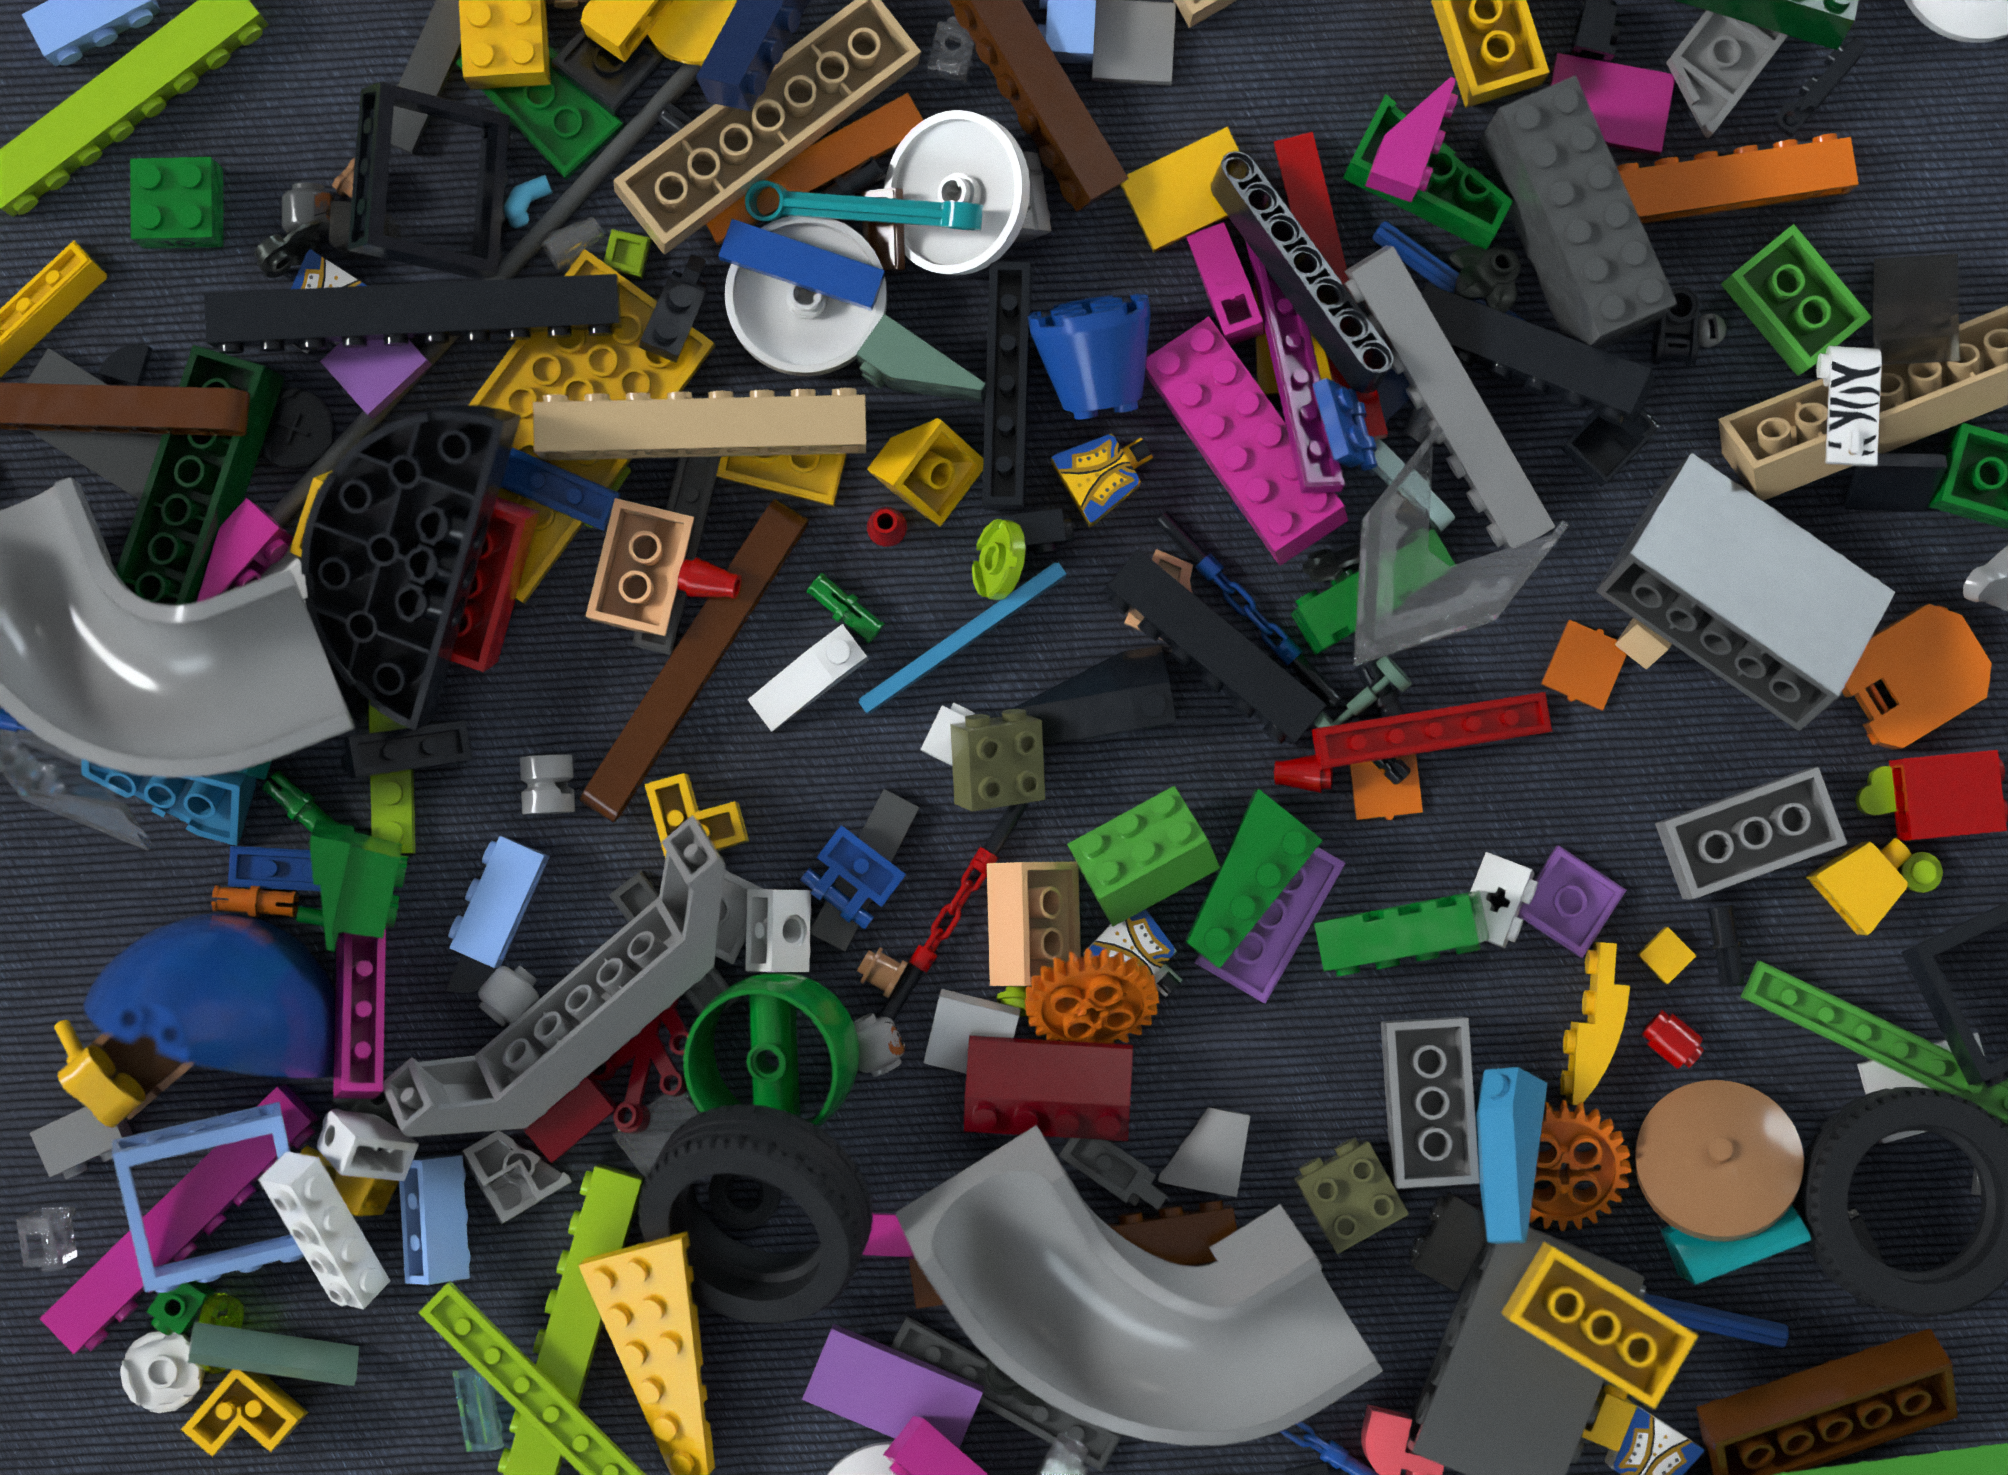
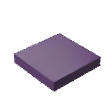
M409 338V344L403 346H385L383 340H367V347L344 348L342 342H340L320 361L372 419L432 365Z
M1558 845L1534 879L1538 882V886L1530 905L1523 902L1518 917L1578 957L1583 958L1627 890Z

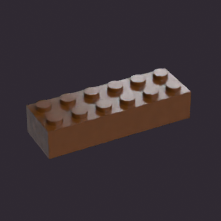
M1931 1328L1907 1334L1902 1338L1866 1348L1861 1352L1837 1360H1830L1825 1364L1799 1373H1792L1784 1378L1760 1386H1754L1740 1393L1712 1400L1707 1404L1696 1407L1705 1458L1713 1475H1774L1781 1472L1802 1471L1958 1418L1952 1362Z

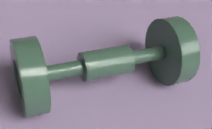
M1384 654L1376 662L1385 674L1379 682L1371 689L1368 686L1346 705L1348 709L1335 721L1325 712L1321 711L1313 722L1317 728L1344 724L1351 716L1355 715L1358 717L1378 699L1376 694L1390 682L1401 692L1408 689L1412 682L1388 655Z

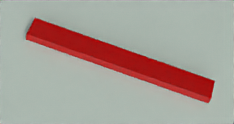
M1310 132L1274 141V148L1290 212L1344 285V283L1349 281L1344 272L1347 270L1314 134ZM1325 352L1331 380L1347 389H1352ZM1377 390L1368 394L1356 391L1359 402H1363L1365 405L1367 417L1364 420L1369 436H1373L1374 440L1387 438L1388 432Z

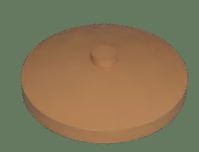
M1705 1080L1684 1085L1672 1091L1650 1110L1638 1134L1635 1150V1168L1638 1183L1646 1200L1653 1210L1669 1225L1699 1239L1727 1242L1743 1240L1760 1234L1772 1227L1787 1213L1799 1191L1804 1169V1156L1800 1137L1795 1126L1776 1102L1747 1085L1725 1080Z

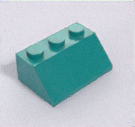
M1793 1205L1772 1227L1743 1240L1727 1242L1708 1241L1687 1235L1671 1225L1660 1229L1678 1276L1695 1285L1812 1240Z

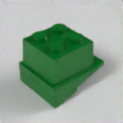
M316 819L310 839L313 884L319 885L321 888L323 910L299 905L296 921L323 926L326 948L329 951H335L339 932L383 938L385 926L394 928L400 896L392 895L394 887L402 888L406 873L408 857L401 855L402 844L354 832L355 827Z

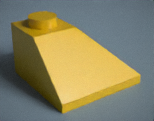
M937 418L891 437L867 470L889 490L941 527L983 471V458L949 426Z

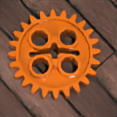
M1086 949L1084 957L1080 958L1075 953L1069 952V961L1064 962L1057 957L1054 958V968L1041 966V976H1032V986L1026 987L1025 1008L1029 1026H1035L1037 1036L1046 1034L1047 1040L1060 1039V1041L1114 1044V1040L1119 1039L1122 1042L1128 1043V1033L1141 1035V1025L1150 1026L1152 1024L1151 1015H1157L1158 1013L1157 1003H1159L1154 975H1149L1147 965L1138 967L1136 957L1124 962V954L1121 951L1113 958L1108 957L1107 949H1103L1099 956H1093L1091 950Z
M1562 1100L1559 1111H1553L1549 1102H1546L1540 1142H1550L1553 1146L1547 1151H1538L1534 1183L1539 1180H1548L1552 1184L1546 1189H1533L1529 1223H1532L1541 1216L1544 1229H1548L1552 1221L1555 1220L1558 1221L1560 1230L1565 1231L1567 1221L1573 1220L1579 1230L1582 1229V1218L1588 1217L1591 1222L1596 1224L1598 1223L1596 1211L1600 1209L1602 1212L1610 1215L1612 1212L1608 1201H1622L1621 1193L1617 1188L1629 1187L1628 1179L1623 1174L1630 1173L1632 1170L1630 1161L1625 1160L1630 1156L1628 1146L1621 1145L1624 1142L1621 1131L1612 1132L1614 1125L1611 1118L1600 1123L1601 1116L1598 1109H1594L1587 1116L1585 1115L1584 1105L1581 1102L1576 1106L1574 1112L1569 1111L1566 1100ZM1583 1142L1594 1144V1147L1588 1152H1578L1575 1150L1576 1146ZM1566 1162V1168L1561 1170V1163ZM1597 1164L1600 1165V1167L1597 1168V1169H1594V1168H1593V1167L1596 1166ZM1583 1180L1593 1183L1590 1188L1585 1190L1574 1188L1576 1183Z

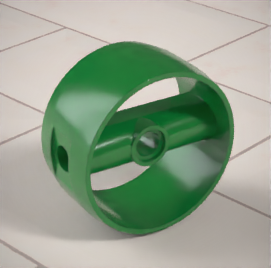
M777 972L746 978L715 997L703 1009L692 1026L684 1051V1075L687 1088L700 1113L721 1106L743 1105L730 1092L720 1075L715 1059L714 1037L718 1020L727 1003L734 997L749 994L751 1050L747 1055L746 1064L749 1073L752 1075L753 1105L780 1109L800 1117L796 1007H798L813 1020L821 1031L829 1048L832 1061V1083L828 1099L819 1114L805 1120L820 1127L837 1112L848 1097L858 1072L860 1050L854 1023L844 1005L831 991L810 978L793 973ZM766 1050L772 1051L777 1055L779 1067L773 1066L767 1061L765 1056Z

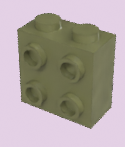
M1009 709L1002 711V717L990 718L989 715L974 714L966 716L965 722L950 724L954 804L970 811H978L1045 800L1042 720L1026 715V710Z
M1356 1137L1338 1145L1334 1149L1337 1155L1322 1162L1321 1158L1318 1157L1302 1165L1299 1168L1301 1174L1294 1178L1336 1254L1409 1215L1370 1143L1365 1139L1358 1142Z

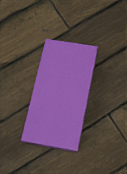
M1317 847L1220 969L1216 968L1200 954L1194 963L1266 1004L1346 863Z
M833 1324L802 1400L895 1439L911 1418L917 1416L927 1420L957 1448H960L983 1394L984 1386Z

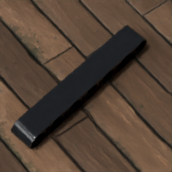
M1233 151L1224 155L1211 182L1213 196L1253 252L1258 256L1283 294L1291 302L1293 308L1301 316L1308 329L1348 385L1359 393L1368 394L1374 392L1379 388L1393 364L1391 350L1254 160L1243 152Z

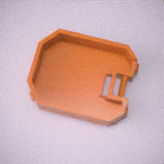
M1927 604L1918 607L1872 635L1842 693L1845 698L1854 695L1868 717L1869 721L1862 725L1868 733L1867 737L1872 745L1893 750L1901 749L1987 698L1992 663L1962 615L1949 611L1948 608L1940 605ZM1880 679L1897 704L1891 709L1888 708L1874 685Z

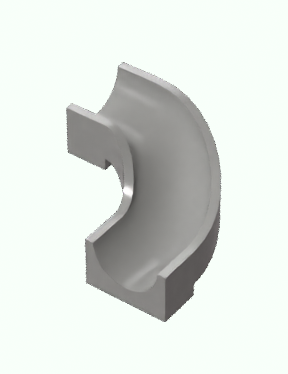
M71 477L54 483L53 487L35 497L0 510V706L19 723L43 740L73 756L106 768L138 775L189 777L207 776L244 769L282 757L355 728L294 574L289 569L202 602L182 606L154 604L133 593L116 573L82 485Z
M1036 1125L895 1212L919 1266L975 1346L1005 1374L1047 1403L1083 1421L1116 1433L1147 1441L1177 1445H1223L1251 1441L1283 1431L1301 1422L1383 1372L1321 1272L1322 1266L1281 1204L1210 1247L1217 1262L1200 1267L1170 1263L1147 1253L1127 1241L1104 1223L1088 1207Z

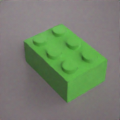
M1794 224L1721 283L1722 287L1797 376L1815 365L1819 354H1825L1828 346H1838L1872 318Z
M1175 786L1067 844L1081 873L1112 927L1220 869L1207 837Z

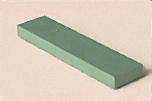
M194 1322L188 1363L354 1386L357 1378L359 1346Z

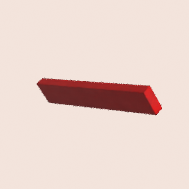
M1546 692L1315 728L1312 729L1318 770L1548 733L1552 732Z

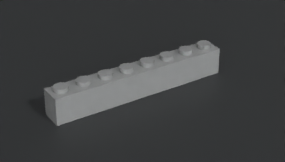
M1386 245L1345 270L1344 272L1349 281L1344 283L1347 291L1357 304L1360 302L1364 304L1370 315L1367 317L1378 334L1383 337L1393 355L1391 367L1397 375L1403 372L1411 386L1406 388L1409 398L1418 410L1424 407L1431 420L1426 423L1430 434L1437 444L1444 442L1451 455L1446 458L1447 463L1458 479L1464 476L1471 490L1466 492V495L1474 509L1478 513L1484 511L1491 524L1486 529L1496 546L1499 548L1504 545L1506 549L1515 552L1555 528L1554 523L1394 246Z

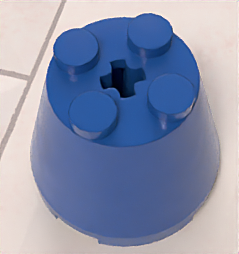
M1113 295L1093 297L1053 305L1054 308L1050 310L1051 314L1044 317L1041 316V311L1029 314L1028 322L1031 336L1063 409L1074 413V419L1093 418L1098 416V410L1114 407V412H1128L1138 409L1137 400L1141 399L1144 393L1151 317L1148 295H1130L1131 302H1123L1122 297H1113Z

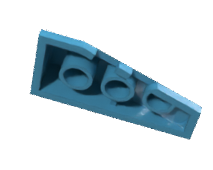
M81 759V775L125 798L134 795L154 806L151 811L164 817L168 813L188 824L186 830L201 837L235 846L240 842L256 787V777L236 771L189 777L138 775L106 768Z
M1519 1067L1484 1070L1476 1086L1474 1106L1479 1184L1487 1242L1491 1244L1526 1243L1548 1083Z

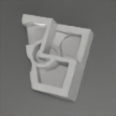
M1208 1107L1197 1121L1195 1128L1181 1143L1179 1150L1171 1161L1160 1172L1158 1182L1237 1197L1250 1115Z
M500 1130L471 1145L461 1153L501 1225L572 1182L569 1175L564 1172L561 1173L540 1159V1156L532 1151L525 1150Z

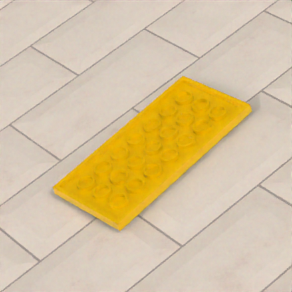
M584 249L564 276L617 274L620 287L622 328H613V334L608 336H589L588 330H572V337L548 338L547 332H531V339L515 341L469 405L499 408L520 414L521 418L512 448L540 459L534 452L533 402H543L544 395L552 394L568 395V400L585 401L584 395L596 393L609 394V399L626 400V394L650 393L652 399H667V393L682 392L714 349L715 343L692 327L676 363L639 348L640 340L657 301ZM631 459L548 460L545 462L610 489ZM500 487L498 497L540 511L516 598L525 604L584 523Z

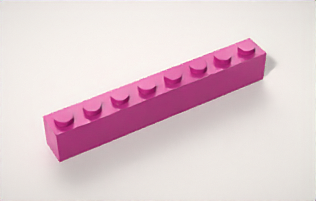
M287 1085L278 1086L258 1106L280 1102L290 1148L294 1146L296 1149H299L316 1133L311 1127L319 1118ZM272 1133L216 1146L143 1217L154 1267L188 1259L198 1248L194 1242L204 1232L210 1236L227 1220L223 1213L235 1203L240 1207L257 1191L253 1184L278 1160ZM131 1231L122 1237L40 1318L73 1354L85 1348L90 1352L108 1337L109 1333L105 1329L115 1319L121 1323L139 1306L134 1300L145 1289Z

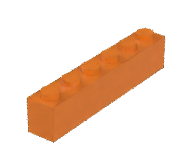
M1835 133L1814 137L1812 139L1813 143L1798 145L1796 139H1789L1774 143L1772 149L1758 151L1757 145H1749L1734 149V154L1718 156V151H1708L1694 155V160L1679 162L1678 157H1668L1656 160L1654 166L1639 168V163H1627L1616 166L1642 224L1846 194L1859 185L1851 137L1838 139Z

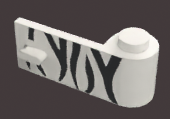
M1828 346L1825 354H1819L1816 368L1817 378H1823L1824 386L1829 387L1825 464L1876 467L1878 459L1880 349Z

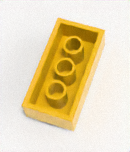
M459 0L463 78L470 89L551 85L546 0Z
M1431 0L1465 108L1542 85L1550 72L1527 0Z
M1543 1242L1501 1312L1510 1321L1654 1409L1698 1335L1546 1242Z

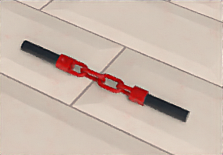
M1027 803L1010 805L984 847H979L961 878V887L951 903L946 904L941 909L931 926V935L924 946L920 944L917 946L909 960V967L880 1011L879 1016L895 1020L923 973L928 972L938 957L935 953L937 947L942 940L950 936L959 922L961 909L972 892L980 888L987 877V863H996L999 859L997 855L1028 807ZM974 869L981 872L975 884L972 880H967ZM948 911L950 915H955V917L944 932L942 928L937 927Z

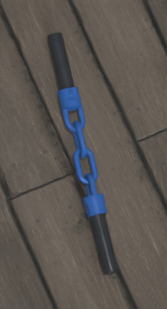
M1168 511L1157 519V524L1197 565L1195 568L1203 575L1207 582L1212 580L1216 582L1223 590L1224 599L1241 616H1247L1259 628L1263 641L1286 666L1290 665L1330 709L1342 699L1337 691L1301 654L1303 652L1301 648L1277 624L1269 623L1256 609L1254 599L1240 584L1231 582L1222 573L1225 567L1211 553L1208 554ZM1235 589L1249 602V604L1244 605L1243 609L1229 595L1233 594ZM1273 630L1283 639L1277 646L1268 637L1273 634Z

